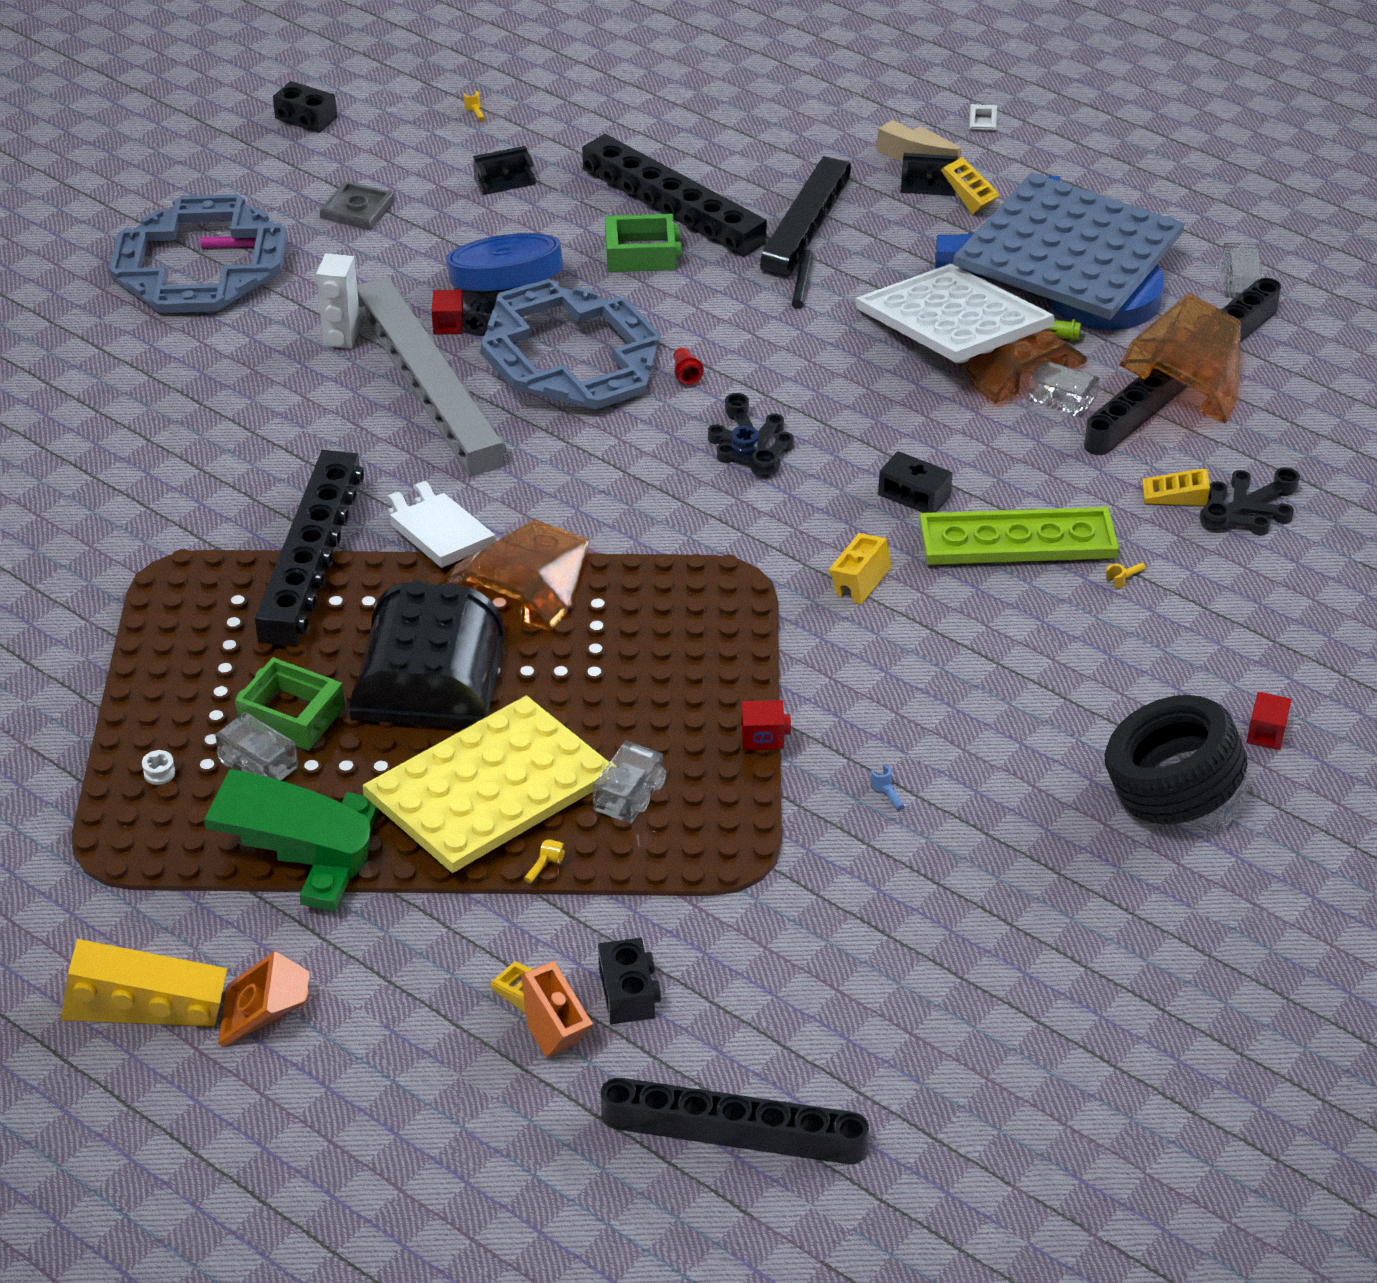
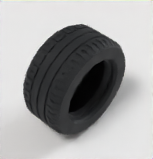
M1178 695L1159 699L1131 713L1111 734L1105 750L1104 760L1110 779L1124 808L1130 814L1142 820L1163 825L1192 821L1210 814L1221 807L1235 794L1241 785L1248 765L1247 753L1228 710L1215 701L1195 695ZM1197 750L1190 757L1176 764L1155 768L1162 761L1179 753Z

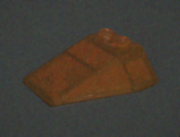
M1188 293L1131 341L1119 366L1145 380L1154 367L1204 394L1205 397L1199 410L1226 423L1238 399L1241 320Z
M1045 329L1037 335L1026 336L1019 339L1017 343L1005 344L995 348L990 353H981L971 357L967 362L959 364L976 390L994 403H999L1019 393L1020 373L1047 361L1063 372H1067L1087 363V357L1054 333Z
M533 519L457 563L439 582V585L454 583L458 586L471 587L473 589H476L478 585H482L518 599L522 605L523 621L551 631L568 612L589 547V539Z

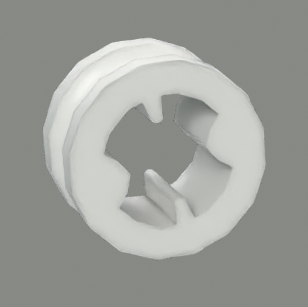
M157 750L143 757L142 768L147 782L161 785L174 778L175 767L173 756L170 753Z

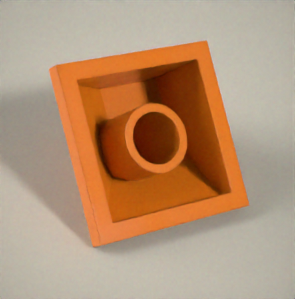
M273 951L230 982L226 987L218 1044L226 1047L282 1018L293 1009L301 1007L309 994L308 980L310 971Z

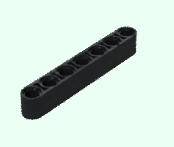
M826 156L821 158L766 244L760 260L761 270L785 276L791 275L802 257V252L807 249L848 183L851 173V162Z
M628 1078L609 1079L601 1088V1118L604 1124L612 1129L842 1164L859 1163L867 1155L869 1123L864 1116L856 1112Z

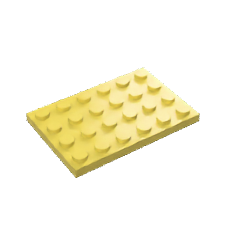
M526 695L363 784V795L450 872L454 873L616 779L617 768Z

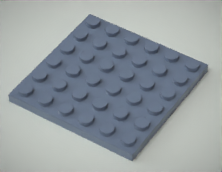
M1031 172L954 255L953 265L1111 320L1182 235L1185 223L1174 220L1169 216L1150 212L1145 208L1123 203L1118 199H1111L1096 194L1094 191L1071 186L1069 183L1059 182L1042 174Z

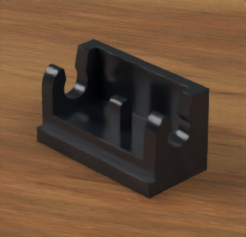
M526 146L473 156L474 179L483 195L536 185L535 176L531 171L534 163Z
M903 153L900 193L955 196L956 191L941 169L958 160V156Z

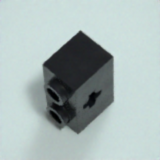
M897 451L879 471L878 495L922 513H936L951 496L953 472Z

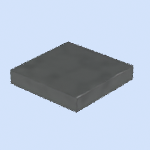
M344 181L320 209V218L371 230L395 201L394 192Z

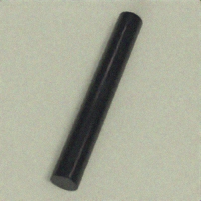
M809 249L802 252L792 299V307L795 309H801L804 303L813 260V252Z

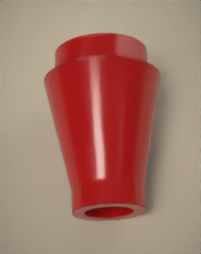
M685 347L678 348L673 355L675 360V377L682 384L694 385L702 378L704 372L703 364L691 354L689 349Z

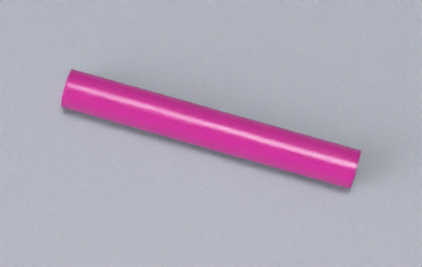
M232 236L200 238L201 248L255 247L256 237L232 238Z

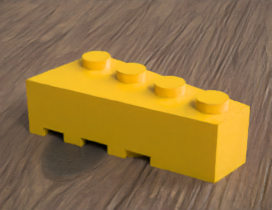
M77 939L67 975L60 1020L215 1027L227 968Z

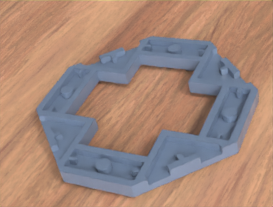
M238 194L181 196L172 201L173 206L164 212L158 209L141 219L142 224L134 229L127 227L118 232L109 266L112 279L158 313L213 312L222 309L282 272L288 234L284 225L281 223L275 224L270 221L269 215L256 206L252 208L245 203V199ZM232 221L230 227L232 238L256 237L251 264L223 265L219 284L166 285L168 277L166 267L142 268L148 241L176 240L180 222Z
M549 279L498 293L494 310L491 313L487 330L481 343L480 353L512 389L595 410L645 394L660 333L627 299L617 296L614 299L598 297L597 291L575 286L574 290L562 288L558 285L559 282ZM560 305L577 322L602 315L628 343L612 350L611 359L621 370L580 382L565 364L539 372L513 344V342L529 338L531 328L521 317Z

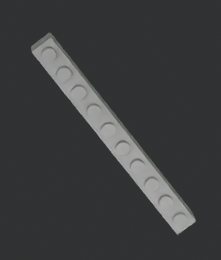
M389 277L357 285L359 312L468 476L471 477L504 467L503 453H506V445L501 435L497 436L491 420L484 417L479 402L477 400L473 401L467 385L460 382L456 369L449 366L443 350H438L432 334H427L421 318H416L410 302H405L400 288L398 286L395 287Z

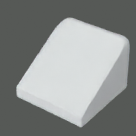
M970 104L969 130L996 131L997 105Z

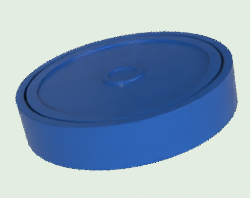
M540 233L506 234L476 240L452 250L446 257L450 284L456 288L471 291L504 290L537 283L554 276L564 266L560 240L554 236Z
M1156 265L1111 320L1049 298L1047 300L1056 313L1072 322V319H1076V322H1080L1081 326L1099 330L1127 329L1145 323L1157 313L1161 305L1164 277L1161 269Z

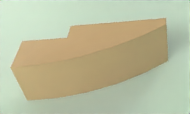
M891 120L878 128L877 151L903 162V153L958 156V159L961 158L960 146L921 126L912 130L895 120Z

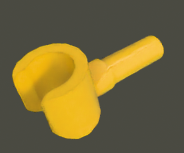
M474 91L473 96H467L464 93L465 109L473 111L479 122H483L485 117L480 110L479 92Z
M1139 563L1130 568H1124L1121 564H1111L1106 569V580L1110 581L1114 578V587L1118 589L1123 588L1126 578L1145 570L1146 566L1144 563Z
M545 840L540 849V857L524 877L525 881L532 883L547 865L548 861L560 864L565 855V851L562 849L564 844L554 840Z

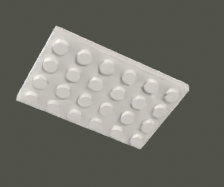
M953 264L945 265L856 298L858 310L955 363L967 362L971 357L981 353H990L997 347L1017 343L1021 338L1029 335H1038L1043 330L1055 326L1053 314Z

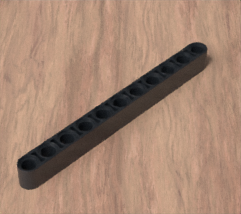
M1260 278L1092 414L1087 419L1084 440L1085 450L1093 455L1109 453L1277 312L1281 284L1272 278Z

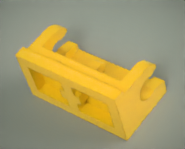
M858 533L832 564L828 572L829 575H832L834 589L839 597H842L845 592L844 585L851 590L853 602L862 604L892 567L887 538Z

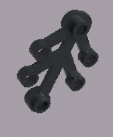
M732 393L726 396L725 413L728 417L736 420L738 426L753 427L747 415L749 412V398L742 393ZM770 414L766 417L765 424L758 431V450L749 455H741L735 453L731 448V430L719 424L711 425L708 428V441L712 444H720L717 446L718 461L730 463L733 460L746 463L750 466L752 472L760 476H770L780 469V459L778 457L782 452H788L793 449L794 437L791 433L781 432L784 429V417L782 415ZM778 433L775 436V443L769 449L764 448L763 445L771 435Z
M1279 468L1275 471L1273 483L1247 495L1251 475L1247 471L1236 470L1233 472L1231 486L1234 488L1233 502L1227 505L1223 503L1228 490L1225 483L1220 481L1211 482L1208 496L1211 501L1201 510L1200 522L1212 530H1220L1229 525L1250 527V531L1258 536L1266 535L1269 532L1271 521L1264 515L1273 516L1274 520L1280 524H1288L1293 519L1294 509L1289 504L1282 503L1276 505L1261 502L1277 494L1283 496L1293 494L1298 488L1300 475L1292 468ZM1240 512H1246V513H1254V514H1262V515H1256V516L1252 517V516L1239 515L1238 513H1240Z

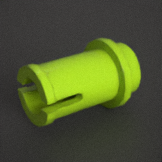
M1072 319V322L1054 320L1055 326L1044 331V338L1070 339V342H1073L1074 340H1080L1081 323L1076 322V319Z

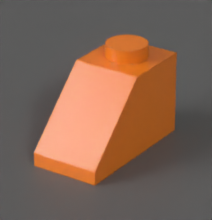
M555 961L524 973L521 978L527 1027L546 1058L576 1045L593 1023Z

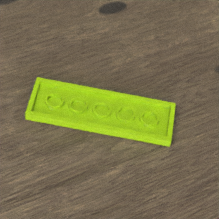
M1109 507L920 513L919 526L926 565L1118 558L1119 547Z

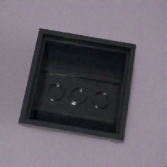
M422 581L402 582L386 590L374 607L371 630L363 661L351 694L350 720L468 728L488 717L506 638L504 621L497 607L479 591L471 587L458 586L454 583L433 585L425 584Z

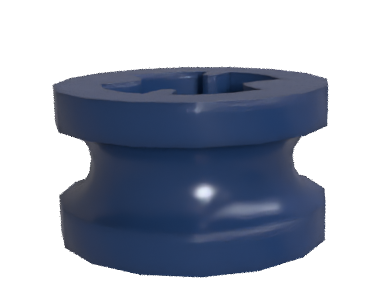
M745 425L734 428L731 433L732 450L741 455L754 453L758 450L759 446L758 431L751 426Z

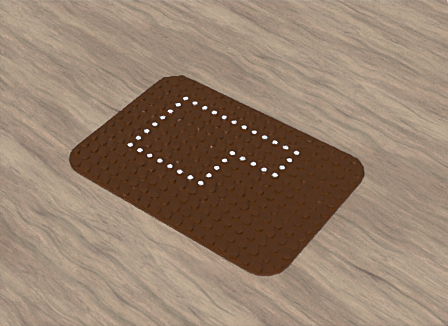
M176 550L169 556L153 561L142 571L138 572L126 593L72 828L74 858L86 875L106 886L129 890L301 892L313 865L278 861L277 851L243 846L240 835L205 829L204 818L229 769L237 770L232 767L237 763L233 759L237 753L232 749L250 737L296 766L293 771L280 781L311 790L342 803L347 792L363 795V784L466 729L350 720L349 711L352 690L359 676L371 630L374 607L380 596L392 586L402 582L422 581L425 584L433 585L454 583L462 587H471L485 595L497 607L504 621L506 638L489 715L527 695L617 768L616 779L624 768L629 766L648 773L644 779L651 781L648 787L654 789V791L639 812L631 809L628 815L620 812L616 818L595 810L616 781L614 779L454 873L450 872L380 810L370 833L367 861L361 870L353 878H350L344 892L715 896L740 892L764 879L777 864L782 845L780 749L743 750L741 734V701L779 700L778 599L773 583L758 567L730 554L718 556L633 553H476L441 568L423 552L333 551L331 568H326L324 588L317 592L316 609L314 612H310L308 616L309 625L307 633L302 634L297 647L258 643L255 616L282 550ZM272 657L343 683L345 708L309 751L239 725L235 699L238 693L245 689L255 678L258 670L264 668ZM278 690L266 703L265 707L298 718L311 701ZM157 750L170 753L173 756L175 767L174 778L161 785L147 782L142 768L143 757ZM545 840L563 843L562 849L565 851L562 862L557 864L548 861L547 865L532 883L526 882L524 877L540 857L542 843Z

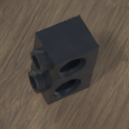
M290 81L273 95L274 113L277 120L320 133L337 118L335 94Z
M642 937L598 943V968L610 1025L655 1019V1003L661 1002L658 980H651L650 974H654L653 956L651 951L645 952Z

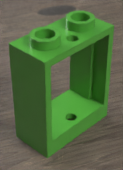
M673 214L605 216L608 272L676 270V259H681L679 225H674ZM667 240V243L618 244V241Z
M272 657L264 668L258 670L255 678L245 689L238 693L235 699L239 725L309 751L345 708L343 683ZM278 690L311 701L298 718L265 707L266 703Z

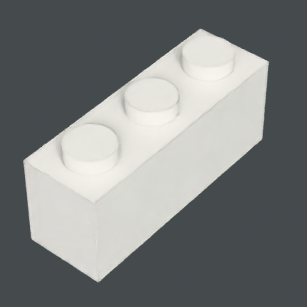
M325 253L316 273L323 344L329 347L353 349L361 329L354 256Z

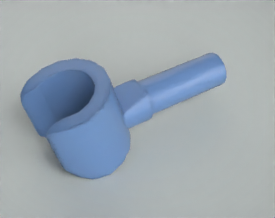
M883 765V775L876 774L872 769V789L877 792H884L897 811H901L905 806L892 786V769L887 765Z

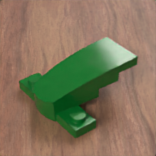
M229 769L204 818L206 830L240 835L243 846L277 851L278 861L313 865L299 895L300 903L304 906L336 911L350 878H353L367 861L370 833L380 809L361 794L347 792L342 803L319 793L287 782Z

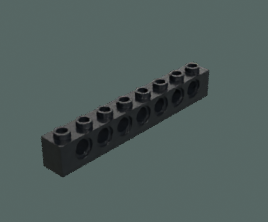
M603 134L582 146L584 171L663 214H673L674 220L734 253L745 257L766 244V219L617 139Z
M321 450L255 616L258 643L297 647L301 635L307 633L309 613L314 612L316 609L317 592L324 588L326 568H331L334 547H339L342 526H347L349 507L350 505H355L357 486L363 484L364 467L359 465L358 453Z

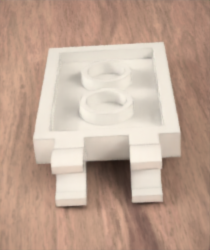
M426 481L413 485V488L419 493L420 497L415 498L416 504L410 507L398 491L386 496V499L393 506L387 509L391 525L441 568L496 545L494 533L445 493L435 496Z

